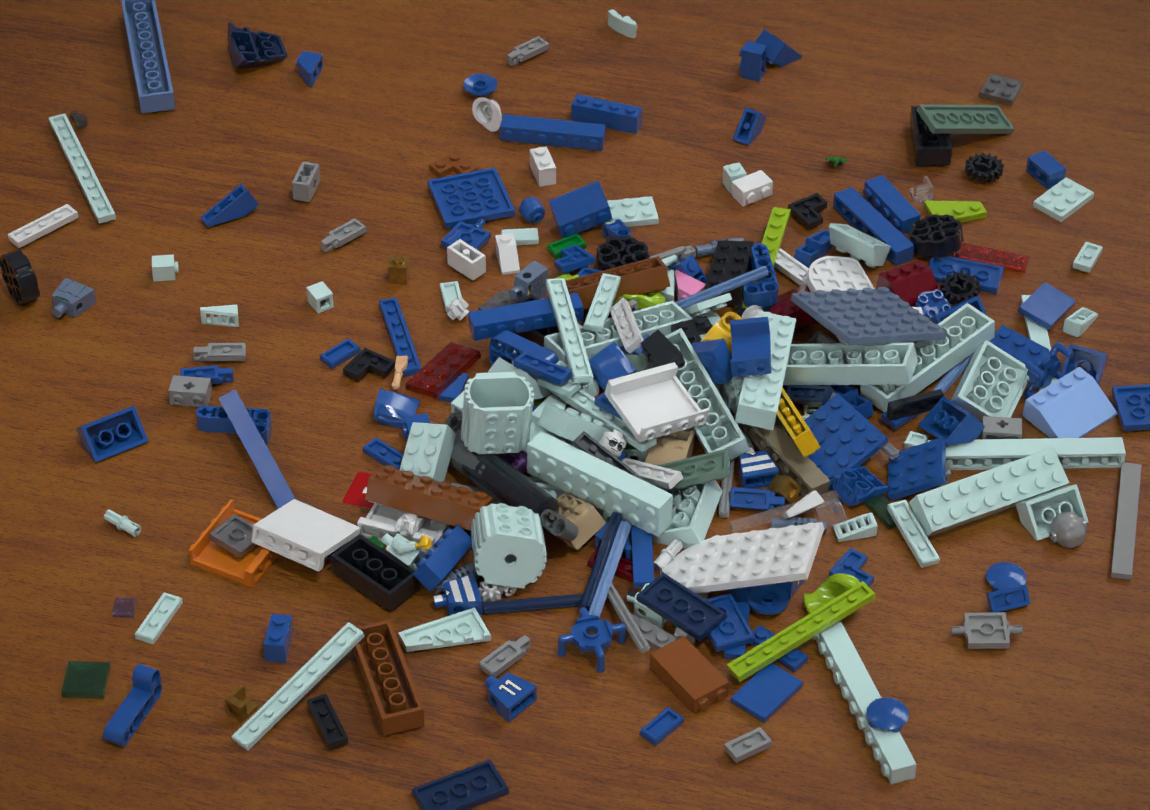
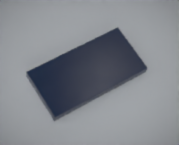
M665 573L660 574L636 595L637 601L699 642L726 619L725 612Z
M490 759L412 789V795L421 810H468L509 794V788Z

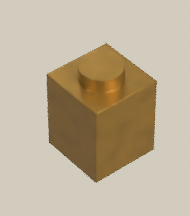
M390 255L388 265L389 284L407 285L409 278V256Z

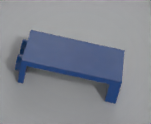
M768 317L730 320L732 336V359H730L732 376L771 374V339Z

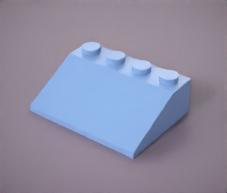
M1078 367L1027 398L1022 416L1049 438H1082L1116 417L1118 413L1095 379L1081 367Z

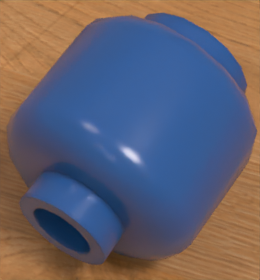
M527 197L521 202L519 212L527 223H539L545 215V208L539 199Z

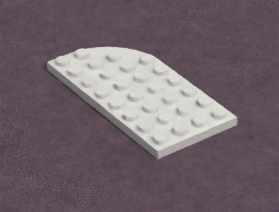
M822 257L810 265L806 274V283L811 292H816V290L826 292L832 289L845 291L849 288L863 290V288L875 289L857 258ZM837 337L840 343H845L843 340Z
M819 522L759 531L752 530L750 532L732 533L722 536L715 535L703 540L701 544H694L675 556L674 561L671 560L663 568L660 574L665 573L694 593L808 579L825 528L823 523Z

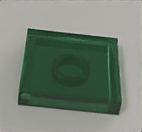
M68 661L61 691L62 697L104 699L111 669L110 662Z

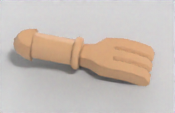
M408 356L396 357V371L394 372V379L391 385L393 390H398L401 386L402 372L407 367Z

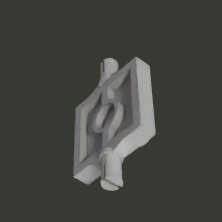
M1005 612L964 613V626H951L952 635L964 634L967 639L968 649L1010 648V634L1023 633L1022 625H1010L1008 623Z

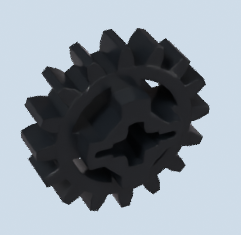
M976 153L975 157L969 156V160H966L965 172H967V176H971L972 180L978 179L977 182L984 180L985 183L989 180L994 182V178L999 180V177L1002 176L1004 164H1002L1001 159L997 160V156L991 157L990 153L988 155L984 153L978 155Z
M961 270L960 274H957L956 271H953V275L946 274V278H942L940 290L943 296L950 300V304L954 302L959 303L968 298L978 296L980 293V281L976 280L975 275L970 276V272L963 274V270Z

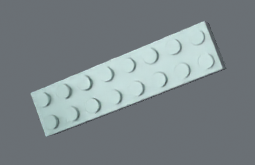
M674 301L632 312L642 336L647 334L650 336L656 330H659L666 336L672 333V324L693 319ZM613 318L607 319L603 332L585 330L584 325L579 326L588 360L591 359V354L599 353L613 342L619 347L624 346ZM560 333L545 336L544 348L553 351L559 361L568 363Z
M966 303L937 324L946 332L945 339L912 342L915 346L918 362L909 385H860L861 396L871 400L872 404L884 413L887 412L888 402L916 395L974 353L985 340L990 341L993 339L995 321Z
M759 311L758 318L768 317L772 373L744 377L735 422L773 430L796 319Z
M682 328L666 335L665 337L682 353L685 362L678 368L676 377L701 410L706 408L710 410L705 424L692 427L706 454L728 449L730 460L750 451L743 433Z
M846 343L791 344L783 385H909L918 362L914 343L848 345Z
M540 431L527 444V473L610 514L613 512L621 513L622 520L628 521L631 525L637 526L657 537L672 524V494L543 431Z
M1054 447L921 493L916 495L909 504L927 537L1015 507V503L1069 484V480Z

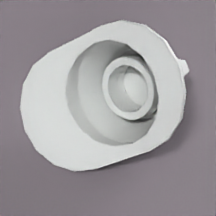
M484 97L477 98L472 106L475 119L489 131H497L502 121L499 104L494 100Z

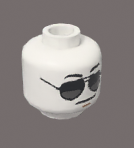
M615 429L612 432H604L599 441L603 447L617 458L621 456L627 444L625 439H623L624 434Z

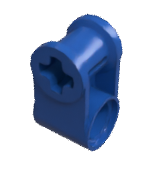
M617 219L609 225H602V232L606 239L612 237H631L630 228L621 219Z

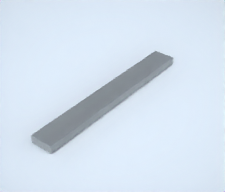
M1122 462L1111 578L1131 580L1141 464Z

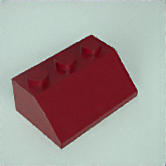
M920 260L879 273L875 288H888L893 294L898 295L901 300L909 303L911 307L916 305V299L921 293L939 290L932 269Z

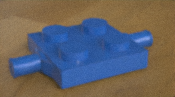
M479 219L476 224H467L460 221L441 240V246L447 248L461 239L479 251L491 238V232L482 229L485 225L483 219Z

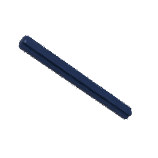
M613 512L610 516L580 603V608L585 607L587 611L591 607L616 532L622 521L621 513Z
M584 593L484 602L483 612L484 614L575 607L580 606Z

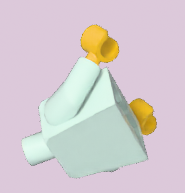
M386 533L381 542L387 546L386 550L389 554L416 571L418 569L416 564L426 554L422 550L430 549L432 539H429V536L422 535L420 536V542L417 543L416 541H408L399 533L395 537L390 533Z

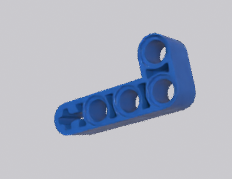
M762 243L754 244L751 247L752 269L755 270L766 266L769 275L756 280V282L745 284L743 303L747 307L752 305H774L778 301V282L768 247Z
M504 330L490 339L489 359L492 366L499 357L510 363L524 351L555 364L559 361L553 351L508 330Z
M201 406L196 410L197 427L200 431L237 433L223 407ZM246 408L265 444L268 445L272 431L270 411L261 408Z
M143 664L136 665L132 674L133 688L107 723L103 731L104 740L123 747L128 744L161 695L162 683L158 669Z

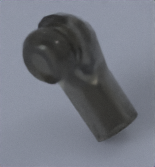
M75 111L70 113V119L76 121L78 128L83 129L87 126V116Z

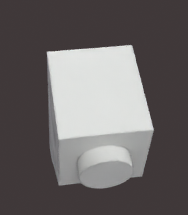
M513 233L495 235V252L502 275L519 273L517 246Z

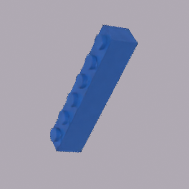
M504 114L500 124V140L603 151L606 140V125Z
M850 187L834 194L833 208L855 229L891 246L886 258L894 266L913 259L915 249L913 243L867 202L860 193Z
M578 293L569 294L577 322L583 321L582 302ZM550 298L468 312L469 329L474 341L493 338L504 330L520 333L557 326Z

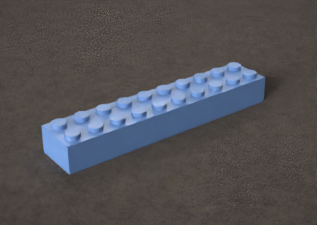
M121 0L141 113L175 109L174 92L155 0Z

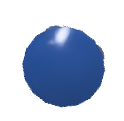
M940 290L923 292L916 299V307H921L923 316L928 318L951 307Z
M1000 562L989 567L986 572V579L992 586V591L1025 584L1026 574L1018 565Z
M883 697L875 699L869 704L866 716L870 727L897 733L902 730V726L908 721L909 711L901 701Z

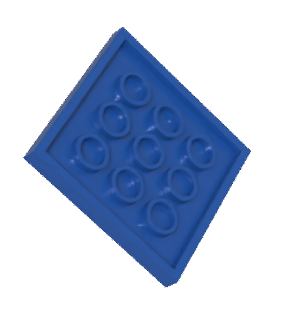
M495 167L427 180L428 188L446 229L454 228L460 221L473 224L477 223L479 219L490 221L515 216V209Z
M838 393L804 420L821 447L815 453L808 455V457L830 480L829 491L833 488L832 481L834 476L842 474L843 470L859 467L889 442L884 434Z

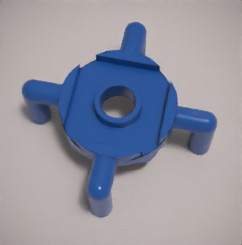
M1056 342L1050 352L1043 353L1045 356L1042 358L1037 357L1033 362H1027L1025 367L1028 369L1027 375L1029 380L1027 379L1029 385L1024 391V396L1029 398L1034 395L1035 388L1049 386L1052 377L1056 379L1062 378L1064 375L1058 371L1062 364L1056 355L1058 352H1061L1071 359L1074 356V352L1060 342Z
M582 607L579 610V619L571 628V634L558 637V656L564 657L566 655V643L573 642L582 653L595 651L597 656L596 670L602 673L605 671V654L603 649L611 646L613 633L618 632V643L624 644L626 642V625L624 623L611 625L606 619L603 621L599 619V616L589 615L587 609ZM588 632H594V633H596V634H595V635H589V634H587V633H588Z

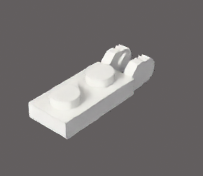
M405 512L397 521L396 532L400 533L404 529L408 531V535H413L420 529L427 518Z

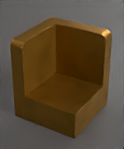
M776 474L767 490L775 492L780 497H785V501L793 504L802 489L790 476Z
M243 685L237 687L224 699L226 713L241 723L258 709V704L246 697Z

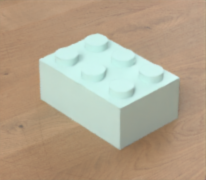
M556 402L554 405L545 404L537 425L572 441L585 431L599 442L604 432L610 431V429L604 427V422L595 418L592 421L593 417L585 413L578 415L579 411L572 408L565 410V406Z
M413 422L400 470L411 471L418 476H429L435 481H444L456 433L445 424Z

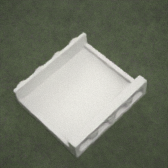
M675 362L608 380L605 395L639 443L660 436H667L674 432L684 431L695 426H701L707 421L709 408L701 410L676 377L678 366Z
M293 499L254 524L251 542L319 572L323 569L325 557L358 536L361 527Z
M374 503L367 517H360L357 525L361 527L360 535L367 539L375 536L378 537V541H382L386 533H390L395 537L399 533L396 532L397 521L405 511ZM427 518L420 529L413 535H408V531L404 529L399 534L408 541H416L417 543L420 542V536H429V539H432L430 547L432 548L433 544L449 528L450 524Z

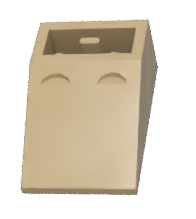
M686 429L667 436L657 437L656 445L648 449L645 463L657 466L690 458L695 446V431Z
M568 493L557 498L560 505L559 514L564 515L578 527V535L575 540L567 541L562 538L560 539L570 547L578 550L606 522L594 506Z

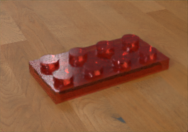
M450 342L405 383L406 390L436 399L481 358L480 351Z

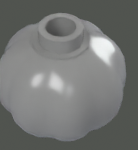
M1062 512L1053 519L1051 524L1052 530L1049 532V536L1053 543L1057 542L1065 548H1076L1084 542L1088 527L1082 516L1078 517L1073 512Z

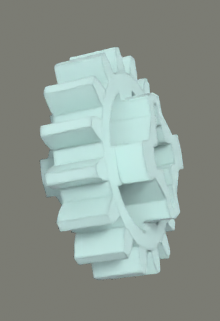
M733 377L727 384H723L724 387H721L723 391L721 397L728 404L727 407L735 413L733 418H736L743 383L742 378Z

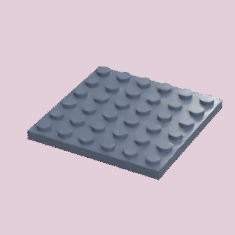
M879 287L878 289L863 288V290L849 288L845 291L832 289L826 292L822 290H816V292L800 291V293H792L791 295L793 303L848 345L942 340L946 337V332L939 325L934 324L928 317L919 313V310L912 308L909 303L901 300L898 295L893 294L886 287Z

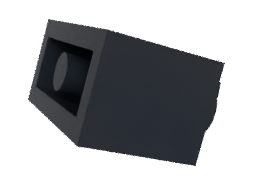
M656 330L640 343L643 357L647 361L650 360L644 370L673 362L679 368L685 363L682 353L659 330Z

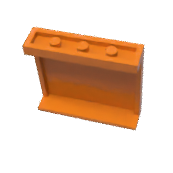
M231 499L226 506L222 507L221 512L211 521L209 527L201 533L195 544L190 546L191 565L254 588L280 554L256 545L243 557L239 558L209 540V533L234 514L253 525L262 520L234 509V500Z

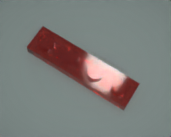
M963 242L961 243V248L954 255L956 258L1003 266L1004 269L1026 273L1030 256Z

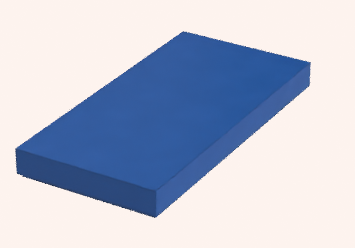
M950 256L942 258L931 257L928 266L932 269L936 283H942V278H946V274L953 275V271L960 274V271L963 270V274L970 272V276H976V280L980 281V291L997 294L1004 272L1003 266Z

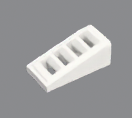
M813 490L782 514L781 518L789 519L818 507L825 501L816 490Z

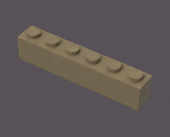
M775 422L773 430L742 423L738 424L739 428L760 451L768 453L784 476H790L802 487L800 494L803 497L813 490H816L820 496L827 494L830 484L828 477L808 456L803 457L792 438L783 431L779 424Z

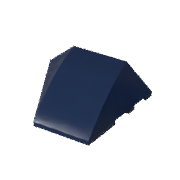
M229 22L228 50L234 67L250 68L264 66L287 58V53L280 36L263 31L258 33L252 32L245 26L244 29L234 27V23Z

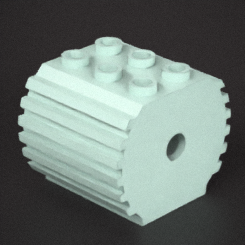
M515 372L476 373L473 379H468L464 391L461 439L470 452H476L477 454L518 453L527 448L530 438L534 393L533 387H531L530 382H527L525 377H519Z
M503 503L490 504L480 508V513H476L471 526V540L477 574L482 575L484 583L525 589V585L528 583H535L537 576H541L542 570L545 569L547 561L539 514H535L531 509L523 506L512 507Z

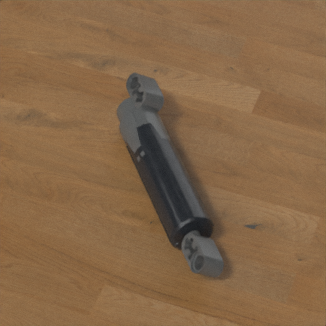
M456 413L449 415L446 425L456 433L451 463L457 471L488 495L494 497L497 502L512 507L523 506L531 509L535 514H539L542 530L547 529L553 535L567 541L575 540L578 535V527L564 515L559 514L560 505L553 496L499 455L470 452L461 439L462 416Z

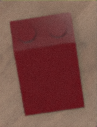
M807 283L779 295L777 303L770 308V313L795 318L794 331L814 322L812 316L791 301L792 293H800V291L811 292Z

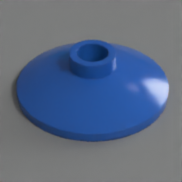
M474 74L467 77L463 85L468 93L483 96L494 92L498 84L497 80L491 75Z
M776 584L759 585L752 588L749 592L748 603L758 613L774 615L787 608L789 595L785 589Z

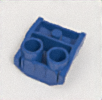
M615 342L589 359L593 378L604 391L606 390L608 380L637 372V369Z
M380 389L375 403L374 420L379 421L382 425H390L393 428L402 429V425H405L404 417L416 414L417 408L420 406V400L401 393Z
M865 466L843 470L842 474L834 476L832 481L835 495L847 506L858 505L861 502L883 495L890 488L869 472Z

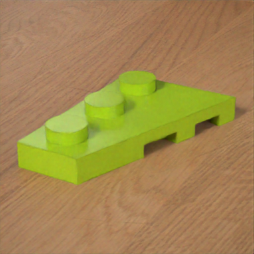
M924 201L923 205L929 215H951L961 223L987 218V211L980 201Z

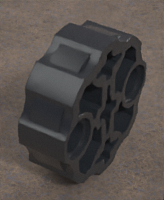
M951 215L926 216L921 220L915 221L909 231L910 241L915 248L914 252L923 258L946 257L950 253L957 252L964 241L961 222L955 220L954 216Z
M629 236L609 238L597 248L598 270L601 271L642 261L650 257L648 246L644 242H639L634 237Z
M20 249L1 255V274L11 297L19 306L37 300L40 297L38 281L27 256Z

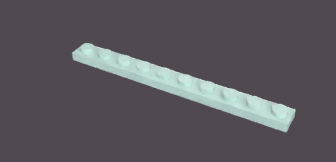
M66 114L49 117V123L98 223L115 220V212Z
M526 372L538 382V376ZM545 388L581 413L592 416V420L595 418L604 422V427L610 429L611 432L614 429L624 434L623 439L641 452L656 445L657 438L639 443L623 420L594 405L595 398L582 389H579L569 398Z

